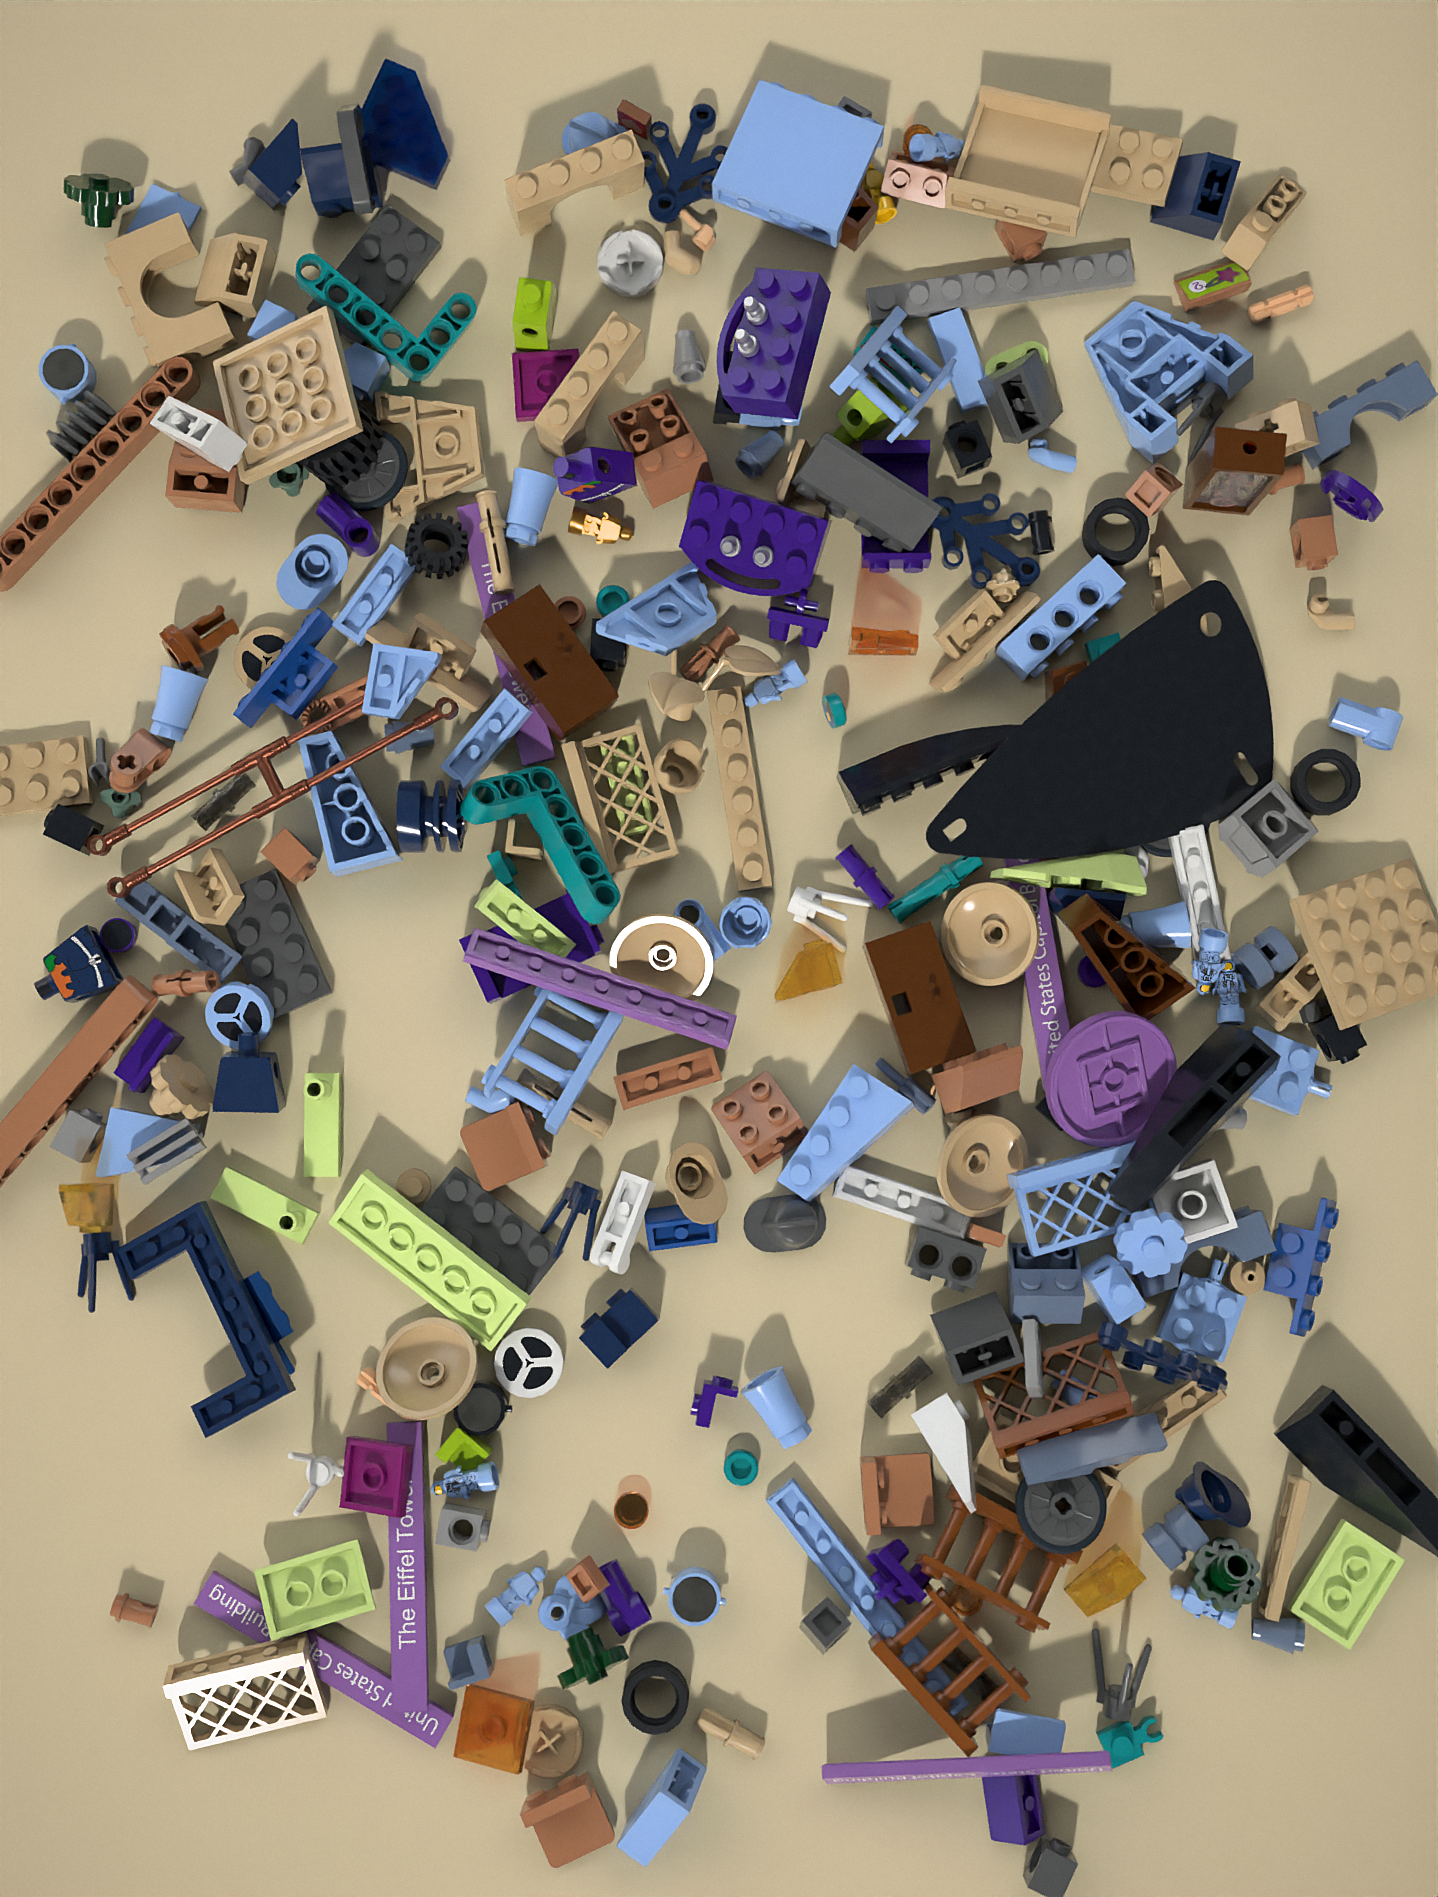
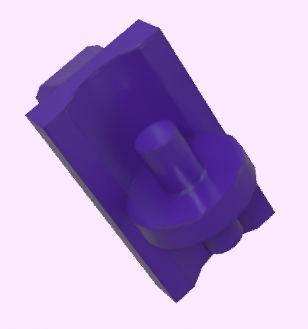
M801 589L799 598L788 595L785 598L784 605L797 608L796 611L770 606L767 619L770 620L769 638L787 641L790 624L803 627L801 645L817 648L823 631L827 632L830 618L803 613L804 610L817 612L819 602L806 600L808 590Z
M894 1539L881 1548L873 1549L866 1556L869 1562L877 1569L870 1577L877 1584L872 1595L878 1601L887 1596L893 1604H896L901 1598L907 1605L914 1601L921 1603L927 1596L924 1589L932 1578L921 1572L923 1567L921 1564H915L908 1572L902 1567L900 1563L910 1552L900 1539Z

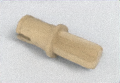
M704 1708L696 1721V1726L699 1729L723 1741L724 1747L730 1745L754 1760H757L766 1742V1738L760 1737L740 1726L737 1719L732 1722L709 1708Z

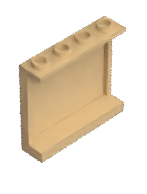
M980 85L979 103L954 176L948 178L945 187V208L1075 238L1109 137L1112 114L1096 108L1088 109L1070 105L1064 101L1056 102L1038 98L1033 94H1020L1007 91L1001 87Z

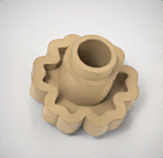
M173 1054L165 1055L156 1063V1067L150 1072L152 1085L155 1088L152 1091V1096L149 1098L150 1106L156 1114L163 1118H169L182 1112L186 1118L192 1120L194 1118L200 1119L210 1111V1106L213 1105L214 1090L205 1082V1074L193 1062H184L179 1055Z

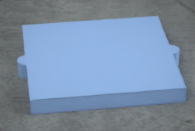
M152 183L125 234L177 212L181 215L190 232L202 208L181 198L178 192L171 193Z

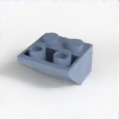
M1008 1243L1007 1297L1011 1323H1023V1320L1035 1319L1038 1324H1081L1085 1291L1077 1245L1033 1257L1030 1254L1028 1243ZM1038 1243V1246H1042L1049 1243Z

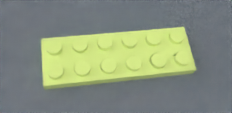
M369 1169L361 1174L328 1222L450 1320L459 1324L469 1335L490 1351L495 1348L532 1299Z

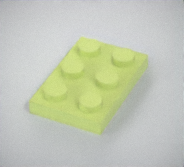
M1341 1519L1291 1599L1287 1609L1348 1650H1351L1405 1562V1559L1352 1524Z
M359 1539L254 1570L271 1641L376 1609Z

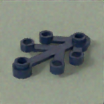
M698 104L690 111L691 128L678 159L669 141L668 125L662 121H657L650 126V140L653 144L657 145L670 175L664 188L656 172V156L650 151L641 152L644 160L648 159L653 162L651 166L644 167V176L652 192V197L648 203L649 213L659 223L668 224L675 221L681 213V208L702 199H713L712 190L705 191L702 188L705 184H712L715 177L711 175L703 176L699 180L697 187L679 193L683 182L719 169L722 161H717L715 157L718 154L725 155L728 149L723 145L716 146L710 156L691 163L702 136L711 133L716 126L715 110L708 104ZM699 113H706L709 115L708 118L704 120L699 119L697 117ZM657 130H663L665 132V135L662 137H656L654 135V132ZM667 201L671 206L667 209H662L659 204Z
M988 493L981 500L959 504L945 496L936 497L932 500L942 508H945L949 513L947 517H941L938 514L930 525L939 530L943 549L941 561L945 568L955 570L964 559L963 552L955 546L954 530L964 537L971 569L969 581L974 588H985L986 583L991 581L992 578L990 570L984 566L981 549L1010 568L1011 575L1015 577V581H1018L1021 587L1030 586L1035 582L1040 573L1038 563L1030 557H1018L991 538V536L1009 533L1015 536L1021 535L1028 527V519L1023 513H1013L1006 520L972 525L962 517L982 514L987 517L995 515L1000 508V499L997 495ZM984 501H992L995 508L992 510L987 509L984 506ZM1012 520H1020L1022 528H1015L1012 525ZM955 554L958 558V562H949L947 559V555ZM1021 566H1030L1032 574H1024ZM975 574H984L986 577V581L978 582L975 578Z
M1111 1322L1101 1323L1097 1335L1100 1339L1098 1344L1101 1347L1118 1352L1120 1347L1129 1350L1124 1353L1121 1362L1123 1366L1136 1371H1141L1143 1364L1156 1366L1154 1378L1165 1384L1173 1385L1175 1379L1180 1378L1198 1382V1388L1210 1393H1218V1389L1224 1390L1227 1388L1228 1382L1225 1380L1227 1372L1211 1364H1200L1197 1358L1188 1354L1179 1353L1176 1358L1166 1349L1164 1344L1155 1340L1146 1339L1144 1345L1140 1346L1126 1340L1129 1331L1124 1327Z

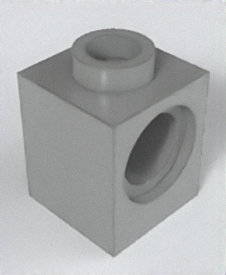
M84 1107L82 1111L70 1110L50 1147L79 1163H90L104 1138L107 1124L101 1122L103 1118L101 1114L87 1107Z
M445 1503L441 1508L435 1544L477 1551L481 1542L487 1543L491 1521L485 1520L487 1510ZM465 1519L471 1522L473 1533L467 1536L461 1535L456 1529V1521Z

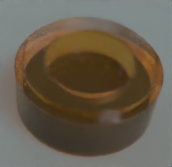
M626 1492L616 1500L614 1517L622 1527L635 1529L643 1525L647 1520L649 1505L646 1498L640 1493Z

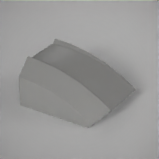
M1275 779L1218 825L1220 841H1223L1244 865L1246 872L1261 878L1279 867L1318 832L1311 819Z

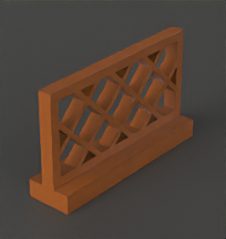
M1098 1332L1042 1351V1361H1044L1042 1365L1043 1377L1046 1374L1061 1381L1054 1398L1046 1394L1040 1398L1051 1403L1046 1414L1043 1416L1035 1417L1026 1412L1032 1401L1029 1395H1027L1021 1409L1004 1402L1011 1386L1027 1392L1026 1385L1015 1380L1019 1370L1025 1368V1358L1024 1362L973 1380L1000 1459L1015 1455L1018 1449L1135 1414L1112 1351L1102 1347L1104 1353L1098 1365L1081 1357L1086 1346L1099 1342ZM1077 1350L1076 1354L1071 1353V1351ZM1062 1355L1072 1360L1065 1376L1048 1369L1052 1358ZM1106 1361L1108 1362L1111 1370L1104 1368ZM1077 1363L1095 1370L1088 1386L1070 1379ZM1011 1372L1009 1377L1005 1376V1374ZM1100 1373L1115 1380L1118 1390L1102 1394L1094 1390L1093 1387ZM997 1378L1006 1384L997 1399L984 1392L981 1382ZM1067 1384L1084 1392L1078 1404L1070 1406L1059 1401ZM1089 1395H1092V1396L1095 1397V1398H1092V1399H1089V1400H1088ZM988 1401L995 1404L992 1412L988 1404ZM1056 1406L1062 1408L1060 1410L1054 1411ZM1001 1407L1017 1414L1012 1426L998 1431L994 1420ZM1023 1418H1025V1419L1028 1420V1421H1025V1422H1022V1423H1021V1421H1022Z

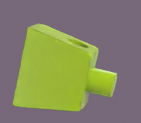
M524 277L519 278L512 323L517 351L534 352L550 350L558 296L553 282ZM530 328L537 331L538 333L528 334L525 332Z
M869 378L901 410L905 411L908 409L877 379ZM858 389L836 413L842 425L833 432L835 439L849 446L854 440L874 438L893 421Z

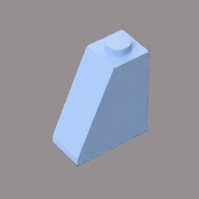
M110 1108L96 1176L102 1178L114 1177L135 1172L134 1164L132 1161H129L126 1154L182 1120L163 1118L158 1115L122 1108ZM193 1123L200 1137L203 1138L202 1132H199L200 1124ZM184 1129L141 1155V1161L189 1132L187 1129ZM192 1139L146 1169L163 1165L196 1144Z
M678 1747L626 1823L616 1847L646 1867L690 1813L707 1767Z

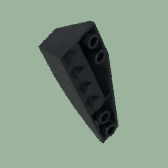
M1020 725L970 728L934 735L899 746L839 771L836 778L852 815L861 812L862 816L879 810L881 808L880 805L886 800L892 798L894 803L912 796V791L917 787L923 785L924 789L927 790L943 783L942 777L955 772L956 777L974 770L975 763L984 759L987 760Z
M1223 1022L1176 1070L1110 1185L1108 1193L1132 1214L1138 1212L1277 1070L1281 1056L1254 1033Z
M1321 1385L1273 1434L1322 1485L1438 1557V1498L1333 1389Z

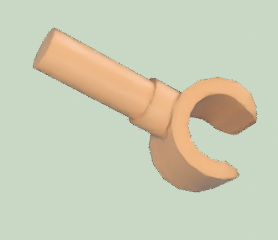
M682 209L680 216L697 232L693 238L694 244L701 250L708 252L715 243L713 229L707 224L702 225L686 209Z

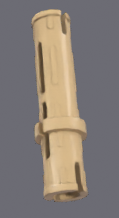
M485 490L476 494L481 516L479 529L481 533H484L494 594L506 595L516 591L504 535L506 522L504 519H501L497 491Z
M527 1068L523 1069L516 1080L517 1083L549 1101L552 1098L535 1087L540 1088L556 1099H559L563 1092L558 1089V1084L546 1082L528 1071ZM576 1101L572 1109L590 1119L591 1122L572 1110L567 1116L568 1120L592 1133L600 1140L603 1139L613 1123L579 1101Z

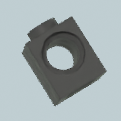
M827 1596L801 1620L799 1628L824 1655L849 1631L852 1623Z
M1040 1837L1023 1874L1027 1887L1045 1897H1063L1078 1866V1862L1073 1852H1071L1072 1847L1058 1838L1053 1837L1049 1841Z

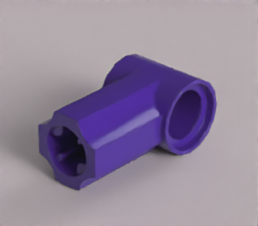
M336 492L327 495L319 503L318 509L315 512L316 515L349 545L355 554L368 557L376 553L380 546L379 535L371 524L362 518ZM368 532V537L365 541L355 543V538L359 533Z
M614 1559L600 1566V1571L610 1585L599 1594L607 1606V1615L618 1635L623 1637L652 1620V1615L646 1602L638 1591H634L618 1560Z

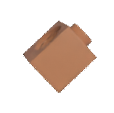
M1000 220L996 222L995 231L1013 263L1022 258L1026 261L1030 260L1043 250L1042 248L1047 237L1046 231Z
M1158 462L1146 469L1124 496L1150 518L1165 507L1183 484Z
M1332 515L1298 519L1290 528L1296 568L1307 566L1308 571L1324 569L1338 555Z
M285 827L260 851L294 884H297L299 881L305 882L317 870L315 865L320 861Z

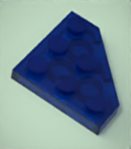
M385 58L361 108L365 136L362 140L368 139L378 166L437 190L450 163V159L416 71Z

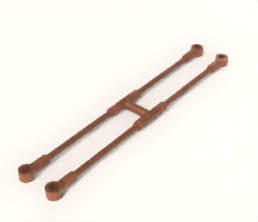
M436 667L435 670L432 672V674L430 675V677L433 676V675L436 673L437 667ZM364 695L290 736H282L232 764L230 769L130 824H123L104 835H92L87 841V849L94 855H107L113 845L131 836L133 831L231 777H238L258 766L272 794L271 797L253 806L251 811L151 866H143L123 878H111L107 883L108 893L113 897L125 898L130 895L132 888L152 878V874L255 818L260 819L312 790L311 787L417 729L421 731L443 718L445 720L455 718L459 711L458 704L448 697L440 698L434 708L414 718V722L310 779H303L284 789L270 759L290 749L291 744L361 707L364 701ZM451 703V711L448 714H443V705ZM101 839L103 846L97 851L96 843ZM121 882L123 889L120 893H117L116 885Z

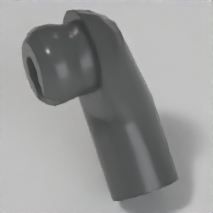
M249 137L245 140L243 144V163L229 171L237 186L244 183L242 178L265 150L264 143L256 137Z

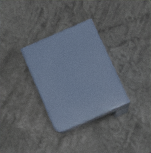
M484 1635L445 1647L443 1651L451 1676L448 1681L450 1690L491 1677L494 1668Z

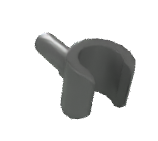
M104 738L96 739V763L92 764L88 770L90 777L97 787H99V780L103 776H105L110 785L109 775L111 770L106 764Z
M1326 995L1302 1007L1299 1013L1303 1024L1323 1019L1320 1008L1329 1004Z

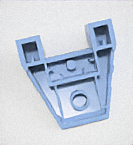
M1137 301L1130 303L1084 342L1085 349L1130 445L1152 464L1178 443V435L1176 434L1177 420L1168 412L1204 381L1213 382L1225 391L1229 400L1254 379L1253 354L1232 337L1221 332L1215 335L1201 329V325L1191 321L1189 324L1172 319V314Z

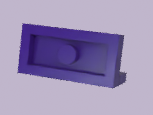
M154 1017L113 1073L130 1085L129 1089L134 1093H145L152 1083L151 1070L156 1067V1063L165 1055H172L185 1037L159 1018Z
M1037 1775L982 1777L990 1837L993 1841L1025 1846L1046 1834Z

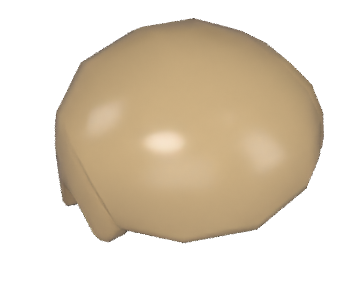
M681 738L667 743L654 760V772L658 784L673 794L684 795L695 790L705 773V770L701 769L700 759L703 755L701 749L692 741Z

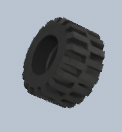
M357 400L356 403L363 431L298 461L318 479L329 485L335 486L338 483L344 486L348 485L349 480L356 482L360 479V475L363 472L367 474L371 470L369 466L372 462L376 463L379 458L377 451L382 450L383 443L379 439L383 437V432L378 427L380 423Z

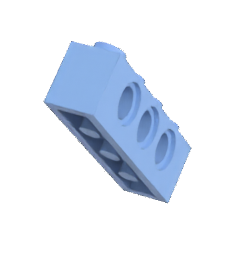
M1098 554L998 646L995 653L1022 681L1030 675L1034 679L1037 678L1050 665L1046 660L1053 653L1056 652L1059 656L1062 655L1074 643L1071 637L1079 629L1083 633L1087 632L1099 620L1095 615L1103 607L1109 611L1123 598L1120 592L1126 585V582ZM1083 591L1090 592L1095 598V603L1091 605L1083 603L1079 593ZM1055 615H1066L1070 619L1071 626H1059L1055 621ZM1038 636L1044 639L1046 649H1034L1030 644V638Z

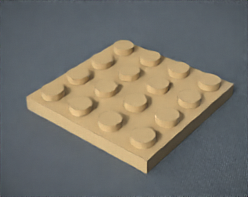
M324 306L213 361L227 425L248 443L240 461L237 463L240 481L247 485L363 431L334 312L328 306Z
M1410 858L1288 901L1339 1030L1438 995V925Z

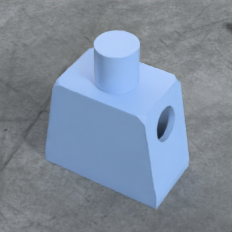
M1105 1253L1081 1268L1083 1281L1108 1322L1118 1325L1147 1307L1124 1267L1110 1254ZM1105 1268H1108V1269H1106L1105 1271H1103V1272L1097 1274V1273L1100 1272L1101 1270H1103V1269H1105Z

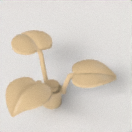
M733 645L725 649L724 655L726 658H722L700 687L692 681L677 677L676 649L670 653V673H652L648 679V686L652 698L662 714L666 713L667 716L675 720L687 721L691 718L694 705L704 700L705 691L723 667L729 666L732 671L747 676L778 675L782 671L762 651L750 646Z

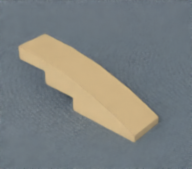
M1307 949L1253 1008L1278 1032L1285 1029L1302 1007L1311 1002L1322 988Z

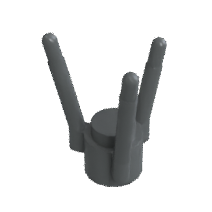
M1206 382L1200 390L1194 389L1185 400L1168 412L1171 416L1175 417L1192 404V413L1176 431L1178 436H1181L1198 416L1202 418L1210 416L1190 457L1191 462L1208 439L1216 420L1224 412L1221 406L1227 400V395L1219 385L1213 382Z
M1093 1628V1650L1098 1686L1096 1702L1103 1704V1716L1116 1721H1129L1132 1708H1135L1137 1693L1149 1661L1152 1646L1150 1644L1145 1646L1131 1688L1129 1687L1133 1664L1127 1663L1122 1685L1112 1684L1109 1686V1690H1106L1099 1630Z

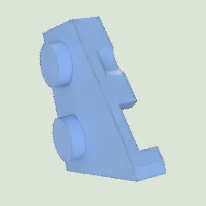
M373 643L362 713L400 719L440 663L442 655L438 652Z

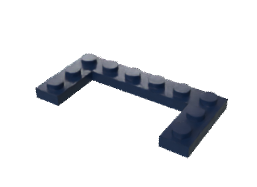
M206 1201L194 1204L117 1249L131 1280L141 1278L187 1251L246 1374L240 1380L191 1406L205 1438L224 1430L296 1390Z

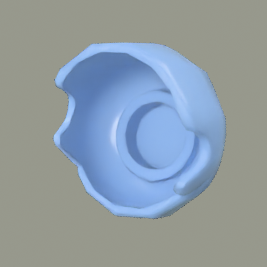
M752 897L733 899L722 909L719 919L722 938L736 949L758 946L769 935L772 925L768 908L760 900Z

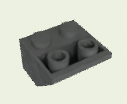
M1033 350L978 380V384L1004 443H1022L1047 429L1063 412L1038 350Z
M996 1291L930 1315L953 1380L958 1386L1024 1362L1015 1333Z

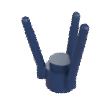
M575 1180L571 1188L566 1187L563 1197L540 1229V1233L545 1234L568 1203L567 1208L572 1210L552 1255L553 1258L560 1256L578 1213L586 1215L588 1209H590L583 1251V1260H589L597 1212L602 1202L597 1200L599 1190Z
M111 1232L83 1234L77 1295L80 1298L85 1295L88 1274V1311L90 1313L95 1311L97 1262L108 1261L110 1253L113 1254L128 1299L133 1301L135 1298L126 1268L117 1251L120 1248L119 1240L112 1241Z

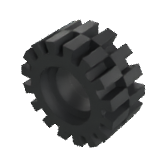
M427 513L424 515V520L419 516L415 519V523H411L405 543V557H408L410 567L416 564L415 571L418 574L425 570V577L431 578L432 573H436L437 579H443L444 573L449 578L454 575V571L459 572L462 564H464L469 545L468 534L466 530L461 531L462 524L459 521L452 524L453 517L449 515L444 520L441 519L442 513H436L435 518H432L431 513ZM431 539L440 540L448 545L449 550L446 552H434L425 547L424 542Z

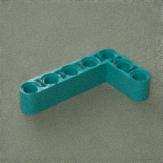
M311 253L304 254L296 263L295 279L299 287L321 306H328L333 310L334 316L379 354L386 356L387 361L413 381L420 382L426 380L470 327L476 315L477 306L474 299L466 293H456L447 300L427 327L416 338L320 256ZM307 266H314L320 271V276L315 280H308L302 275L301 271ZM337 288L343 290L348 298L342 303H336L330 299L328 294L331 290ZM457 304L463 305L468 309L469 316L459 319L454 316L451 308ZM361 311H367L373 315L375 321L371 325L364 326L356 320L355 316ZM435 330H441L446 333L449 340L446 344L438 345L433 342L430 334ZM386 334H395L400 338L401 345L397 348H389L384 344L383 337ZM414 356H421L427 361L428 367L425 370L417 371L412 368L409 360Z
M535 766L482 779L472 785L461 803L460 812L463 818L469 823L480 825L526 813L581 916L592 924L605 922L619 904L621 894L556 774L548 767Z

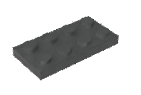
M387 204L336 270L390 315L442 247L438 240ZM337 288L331 290L328 294L330 299L336 303H342L348 298L343 290ZM313 299L307 306V310L310 314L323 306ZM361 311L355 316L356 320L364 326L371 325L375 321L373 315L367 311ZM335 317L341 337L352 345L355 342L363 346L367 345L365 341Z
M273 869L240 884L239 886L245 897L225 926L236 951L243 956L241 962L251 984L258 987L268 996L274 1008L273 1020L332 994L330 985L278 870Z
M456 1166L421 1208L423 1213L529 1296L558 1260V1258H553L552 1256L556 1247L553 1242L491 1193L484 1190L481 1185Z

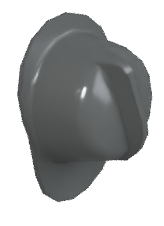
M797 1194L767 1197L758 1200L749 1207L744 1217L743 1229L748 1241L755 1248L763 1252L775 1253L801 1250L813 1246L821 1239L826 1229V1216L823 1207L815 1199L809 1203Z

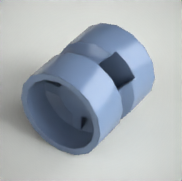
M1269 926L1255 936L1253 945L1246 943L1231 954V959L1235 962L1238 972L1256 990H1259L1273 980L1275 971L1282 973L1298 961L1297 954L1290 942L1273 926Z
M1180 1503L1165 1514L1164 1524L1155 1522L1142 1533L1146 1542L1171 1572L1186 1560L1187 1551L1195 1553L1210 1541L1202 1528Z

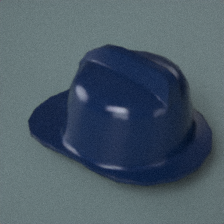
M1202 1461L1194 1464L1193 1473L1186 1477L1182 1486L1175 1491V1497L1199 1521L1222 1519L1238 1528L1246 1527L1251 1521L1249 1503L1239 1487L1229 1478L1213 1470Z

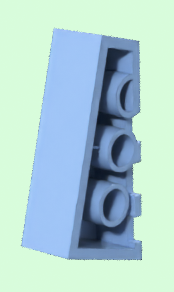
M332 731L304 737L298 741L307 780L348 758L340 740ZM353 765L311 787L310 793L330 873L339 877L403 860Z
M853 1064L777 1181L811 1203L856 1159H859L873 1143L885 1135L898 1120L915 1107L914 1104Z

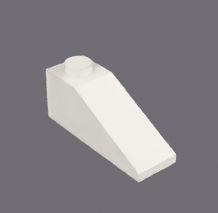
M170 396L167 397L150 422L159 431L228 472L240 461L243 451L248 445L246 441L220 420Z
M945 1393L911 1414L969 1512L973 1513L977 1510L972 1448L970 1431L965 1423L970 1417L959 1400L953 1403L948 1394Z

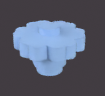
M1154 1209L1133 1213L1129 1223H1122L1118 1226L1117 1234L1113 1239L1118 1251L1117 1258L1121 1266L1127 1268L1130 1274H1138L1143 1271L1149 1278L1155 1277L1158 1274L1168 1273L1171 1263L1181 1262L1188 1248L1183 1236L1184 1229L1181 1222L1174 1218L1170 1212L1158 1215Z

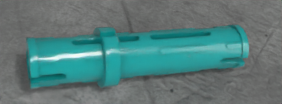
M960 856L948 865L944 863L933 876L889 904L887 908L900 924L950 888L955 889L960 886V881L983 867L984 864L980 857Z

